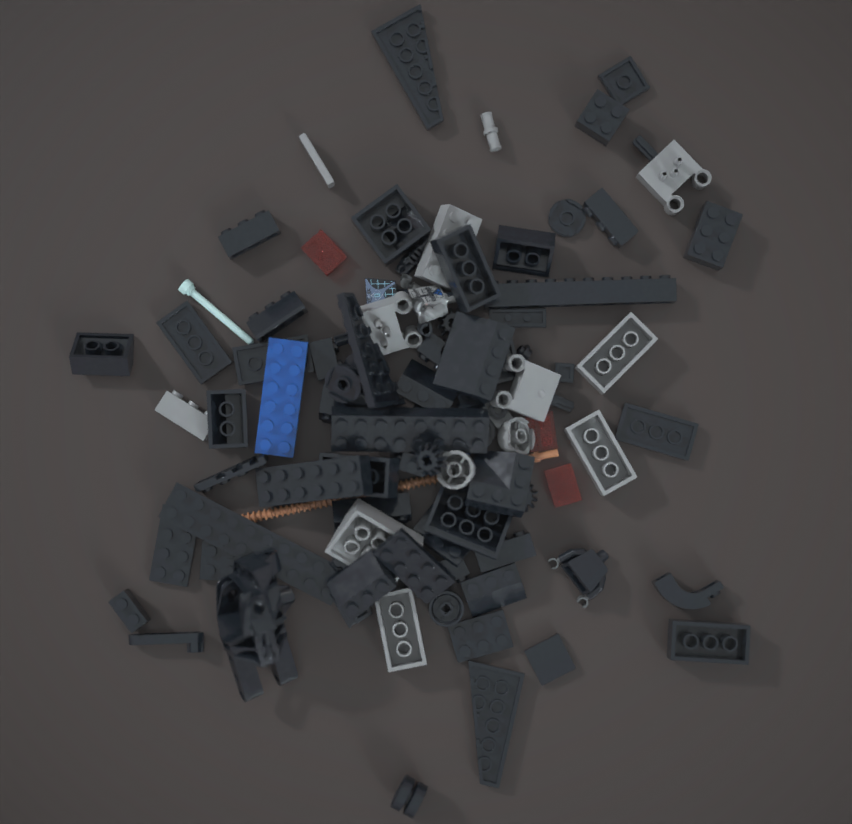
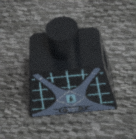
M365 278L367 304L392 297L399 291L408 293V289H396L395 280Z

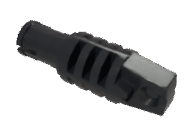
M430 232L419 243L417 242L402 257L395 268L399 275L402 276L404 273L409 275L417 267Z

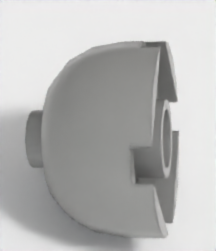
M523 417L511 418L502 423L498 429V444L503 452H516L526 455L529 450L533 449L535 444L534 430L529 428L527 425L529 422Z
M459 450L445 452L443 456L448 458L443 460V462L447 466L442 468V473L437 474L438 481L449 489H462L468 486L476 473V467L472 458Z

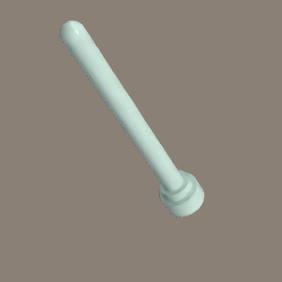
M186 279L181 284L178 291L183 295L193 297L248 345L254 343V339L197 292L193 282Z

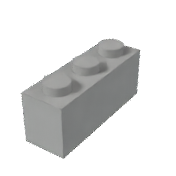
M175 390L173 392L166 391L155 411L202 441H207V410L205 413L198 410L199 405L191 400L187 403L182 399L183 395Z

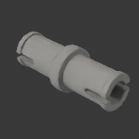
M492 112L482 113L480 117L484 126L483 133L487 137L490 152L498 151L502 147L497 135L499 131L495 127Z

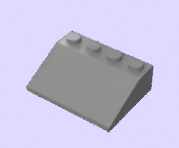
M357 498L339 525L325 552L349 566L370 549L374 550L401 528L411 535L422 547L424 536Z

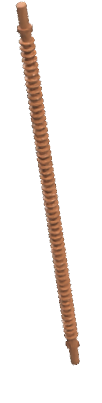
M554 449L540 453L537 451L530 456H534V462L537 463L543 459L558 457L559 454L558 450ZM429 474L427 477L405 479L404 482L400 480L398 490H409L410 487L415 489V486L420 488V485L425 487L426 484L431 486V483L436 485V482L439 481L437 475L431 477ZM371 496L301 502L295 505L292 503L290 506L285 504V507L280 505V508H277L275 506L274 509L269 508L267 511L263 509L262 512L258 510L257 513L253 511L252 514L247 512V515L242 513L241 516L256 523L257 520H268L269 517L273 519L274 516L278 518L279 515L284 517V514L289 516L292 513L294 515L295 512L300 513L302 510L306 512L307 509L311 511L312 508L316 510L317 507L322 509V506L327 508L328 505L332 506V501Z

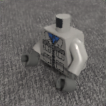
M405 273L400 278L401 287L404 289L409 288L411 306L420 324L447 315V304L456 302L452 291L443 293L439 285L421 287L415 282L411 283L412 277Z

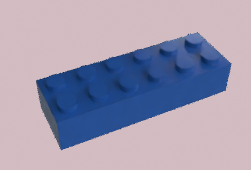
M269 337L255 453L293 458L295 455L309 346L308 341Z

